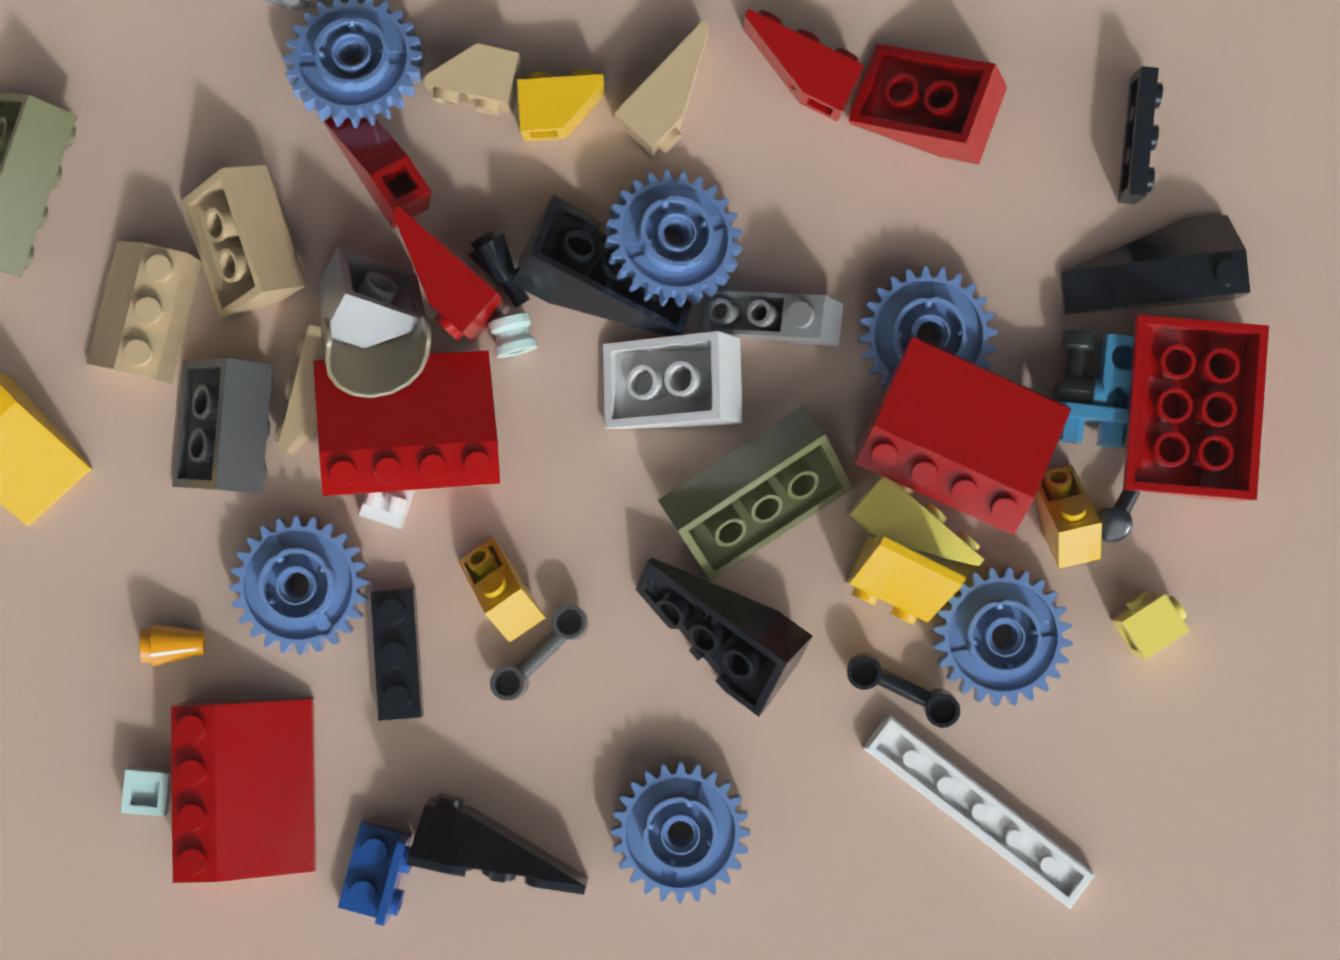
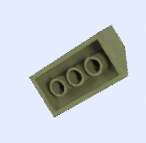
M0 92V271L21 277L23 270L29 267L33 259L34 247L32 244L36 232L42 228L47 219L48 207L46 204L50 192L56 188L61 179L62 167L60 164L64 152L70 148L75 139L76 128L74 124L77 115L29 94Z
M801 406L660 498L658 502L709 580L712 581L853 489L826 434Z

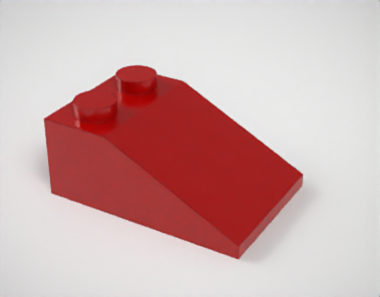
M877 44L848 121L854 126L930 154L979 165L1007 85L995 63Z
M397 206L392 213L429 304L438 312L433 319L458 342L465 336L474 343L488 327V323L492 322L505 308V302L491 286L403 209Z

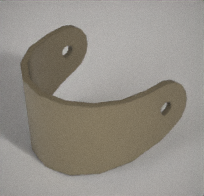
M422 316L413 332L400 340L367 348L346 345L332 340L329 319L323 318L320 328L327 374L338 389L352 396L375 398L391 395L409 386L422 373L428 360L431 346V327L427 316Z

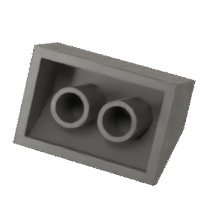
M232 358L183 360L172 487L262 493L263 482L267 475L265 452L266 440L270 434L268 415L270 397L274 389L272 378L273 364Z

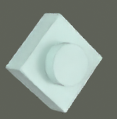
M128 767L125 769L121 813L165 817L169 812L171 770Z

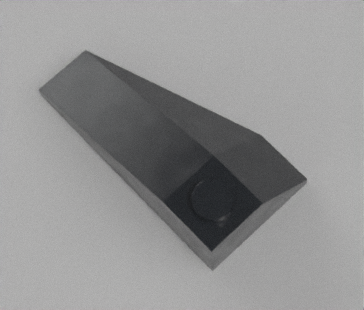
M553 194L521 254L510 283L550 304L666 336L683 335L692 303L686 299L683 306L678 307L675 299L670 297L665 306H661L659 295L653 294L648 301L644 300L645 289L643 287L630 292L629 287L632 279L630 277L617 278L622 265L609 264L608 262L615 250L604 247L607 236L599 230L602 224L591 214Z
M1228 215L1183 219L1060 273L1064 315L1231 301L1250 293L1246 248Z
M650 558L647 561L635 589L668 628L679 629L693 645L689 652L697 661L704 658L719 675L715 680L718 685L758 717L765 711L795 669L813 635L778 610L655 558Z
M438 794L437 799L430 798L424 805L406 865L465 877L466 871L473 869L482 870L481 873L488 876L490 881L502 883L513 881L516 879V876L525 877L524 882L527 885L535 888L584 895L588 881L587 876L477 809L463 805L464 799L449 794Z

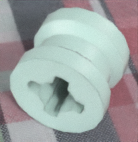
M529 313L509 315L488 323L490 333L496 336L497 345L495 353L497 358L523 354L538 347L536 338L531 336L528 327L531 324Z

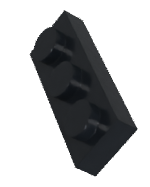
M1141 66L1130 77L1118 203L1135 205L1146 197L1147 193H1150L1153 188L1155 169L1154 167H1149L1151 151L1155 150L1159 137V126L1154 125L1155 109L1159 108L1163 96V84L1158 82L1159 68Z
M416 588L371 591L378 721L422 718L424 716Z

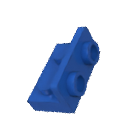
M362 821L359 826L337 908L376 918L375 924L381 926L386 924L391 915L398 916L405 890L398 889L402 872L409 874L412 867L406 865L413 834Z

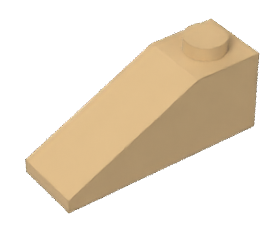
M704 20L697 25L614 113L616 124L652 158L660 150L664 153L668 152L682 136L679 130L682 128L709 39V24Z

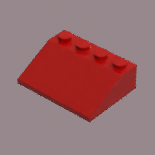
M1136 315L1123 490L1238 502L1257 500L1269 325Z
M912 335L855 448V464L1015 535L1036 496L1070 414L1071 407Z
M489 350L429 353L422 373L409 386L391 395L375 398L352 396L338 389L327 374L325 359L313 360L322 496L500 484L498 438Z
M314 698L184 701L172 705L173 883L223 882L316 871Z

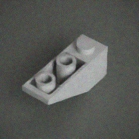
M716 291L712 297L706 294L702 333L720 331L740 338L804 345L839 346L844 304L822 294Z

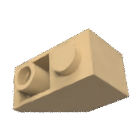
M476 43L426 74L423 84L429 95L433 96V100L440 104L455 107L458 106L459 102L475 105L474 109L478 112L498 116L500 111L512 113L517 92V79H520L523 63L519 52Z

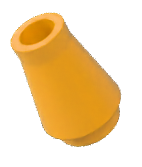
M152 624L151 628H141L139 638L141 662H152L154 667L194 656H205V631Z

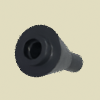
M491 230L470 243L475 251L468 256L498 285H502L515 308L530 300L524 290L510 283L516 269L504 233L496 237Z

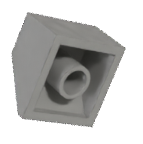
M337 246L317 286L321 320L323 318L329 319L332 340L342 344L350 343L367 348L413 332L420 318L426 316L417 273Z

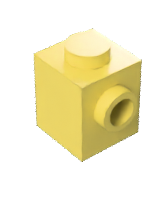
M1148 590L1126 602L1128 609L1111 619L1132 654L1147 659L1190 631L1183 621L1187 617L1186 612L1175 597H1168L1163 593L1153 592L1150 594Z

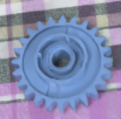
M333 0V7L327 8L321 2L317 3L319 14L313 16L305 12L303 15L307 25L305 27L293 25L292 28L297 39L286 40L287 48L291 54L283 56L286 67L289 69L285 74L289 84L293 85L292 90L296 99H303L302 102L307 112L316 109L321 121L332 115L337 127L341 126L345 118L351 120L354 128H358L361 118H366L371 126L375 125L376 115L379 113L388 120L391 119L389 108L394 105L404 109L405 104L402 96H415L416 92L412 82L422 81L421 72L418 68L424 65L422 53L419 52L422 50L419 37L415 36L413 23H405L401 10L391 14L388 1H384L378 7H375L374 0H365L362 4L358 3L357 0H349L347 4H342L340 0ZM352 58H362V60L356 64H346L347 61Z
M665 170L661 181H658L652 173H648L645 179V186L635 179L630 186L631 193L622 190L617 199L619 204H613L609 215L613 219L607 221L604 230L612 235L607 237L604 247L613 249L615 252L611 254L608 262L609 264L622 265L617 278L630 277L632 279L629 287L630 292L639 287L645 289V301H648L653 294L659 295L661 306H665L668 299L673 297L677 306L682 307L687 296L695 304H698L703 298V292L710 297L714 296L718 290L717 284L724 286L730 278L727 272H733L738 265V262L732 257H737L742 250V246L734 242L738 240L742 230L731 227L738 214L726 213L724 211L730 200L728 198L716 200L714 196L718 187L713 186L708 190H704L702 188L703 177L701 176L694 183H689L686 171H682L678 180H673L669 170ZM672 232L677 234L683 244L675 245L670 243L665 238L664 233Z
M924 266L920 271L919 278H916L913 272L907 269L903 274L904 283H901L892 276L888 280L890 291L879 287L874 292L879 303L868 302L865 305L866 310L872 314V317L862 318L859 324L868 329L869 333L861 335L858 338V342L869 345V350L860 357L861 359H872L874 361V365L870 368L868 374L881 373L883 375L879 384L880 388L887 386L911 336L917 337L918 328L923 325L930 326L936 331L938 340L935 346L986 369L991 367V364L984 358V354L996 352L997 348L987 343V339L998 334V330L988 328L986 322L991 320L995 313L982 312L981 307L988 299L987 297L973 298L972 294L976 288L975 283L962 288L960 286L962 274L959 273L949 281L946 279L945 268L942 267L935 277H932L928 267Z
M294 516L290 527L285 519L279 518L276 519V531L269 526L260 527L262 540L255 537H248L246 539L251 547V552H237L236 555L244 562V565L231 568L230 570L234 575L240 577L239 583L229 586V590L240 593V598L231 605L233 608L245 609V614L239 619V623L253 622L254 626L250 632L251 637L265 633V647H271L277 641H280L281 653H287L295 644L298 654L302 655L307 653L309 643H311L316 652L324 650L325 638L334 645L340 642L338 630L345 633H351L354 630L349 622V618H363V613L356 605L357 603L369 601L370 598L362 594L360 588L371 584V580L362 578L359 574L360 571L369 565L367 562L355 561V556L358 555L361 548H347L346 544L350 538L349 533H343L335 537L336 524L329 523L321 529L320 518L312 517L308 525L305 526L302 516ZM298 573L304 574L309 580V590L303 597L296 595L291 586L293 577Z
M988 567L986 568L985 579H982L976 572H971V584L967 586L963 583L962 587L958 590V595L956 597L952 596L947 602L949 608L947 610L940 609L936 613L943 619V623L932 626L931 630L941 634L942 638L940 641L933 643L932 648L944 651V655L936 663L939 666H951L945 678L950 682L961 678L958 691L965 694L974 688V700L981 702L989 694L991 704L994 706H999L1003 696L1006 697L1009 704L1015 706L1017 705L1018 694L1020 693L1026 699L1032 701L1034 700L1033 688L1035 686L1046 692L1049 690L1045 681L1047 676L1058 679L1061 677L1055 669V664L1069 662V659L1062 655L1060 651L1063 647L1073 645L1072 641L1062 637V632L1072 628V624L1060 622L1059 617L1067 611V608L1065 606H1053L1052 603L1058 595L1056 591L1042 593L1045 584L1043 579H1037L1029 584L1028 571H1021L1016 579H1014L1011 567H1004L1000 577H998L994 568ZM1005 624L1010 629L1011 638L1006 646L997 648L992 641V633L997 626Z
M679 760L677 769L673 772L663 762L661 763L660 775L656 776L651 770L646 769V783L642 784L635 779L631 781V787L635 792L634 795L626 793L620 795V800L627 808L614 809L613 816L620 820L622 824L612 827L611 834L621 837L622 840L613 845V852L626 854L620 861L619 867L620 869L634 868L630 882L634 883L644 879L645 894L658 887L660 889L661 901L666 899L669 892H675L678 903H682L686 892H691L694 899L700 901V890L702 888H707L709 892L715 895V881L719 879L729 884L731 880L727 869H741V863L735 855L748 853V847L739 841L740 838L750 835L749 828L739 825L740 822L748 818L747 810L735 809L742 798L740 794L727 795L731 787L729 780L721 784L715 783L717 770L713 769L706 776L701 775L700 763L697 762L692 771L688 772L685 769L683 760ZM677 821H684L692 827L693 833L687 840L677 841L669 835V827Z

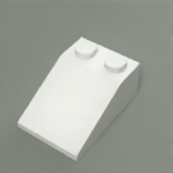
M720 331L603 344L604 417L606 429L708 427L743 424L740 338Z

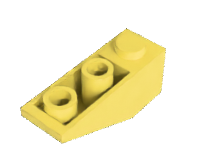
M881 475L847 513L848 516L873 537L884 536L912 551L971 566H980L985 560L976 553L980 546L970 536L961 530L954 534L943 524L947 517L935 506L927 502L923 507L910 496L914 490Z

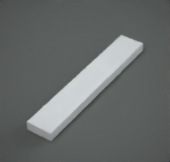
M887 714L862 747L1069 909L1096 874L891 715Z

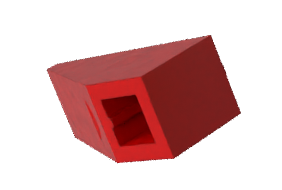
M748 8L744 17L743 30L797 101L838 122L864 68L863 64L857 62V56L843 48L832 50L820 44V39L807 30L797 29V31H794L782 25L780 18L768 11L759 10L757 13Z
M333 116L324 121V125L392 229L397 227L392 213L397 206L412 218L429 209L430 188L406 152L377 119L375 125L371 126L366 118H361L358 128L353 127L349 118H345L340 127L336 126Z

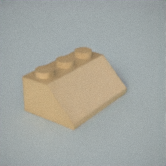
M266 164L221 168L182 199L220 320L285 300L306 286L303 268L297 259L290 238V229L284 219L277 198V189L271 180Z
M117 241L86 364L172 384L202 262L194 256L178 250L142 242Z

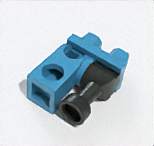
M1065 330L1062 334L1061 346L1063 349L1068 350L1069 354L1064 378L1055 385L1053 399L1070 406L1071 411L1058 442L1082 443L1084 422L1099 424L1096 446L1122 448L1127 435L1134 336L1108 333L1099 340L1098 356L1100 357L1096 377L1086 375L1087 352H1093L1096 349L1097 334L1088 331Z

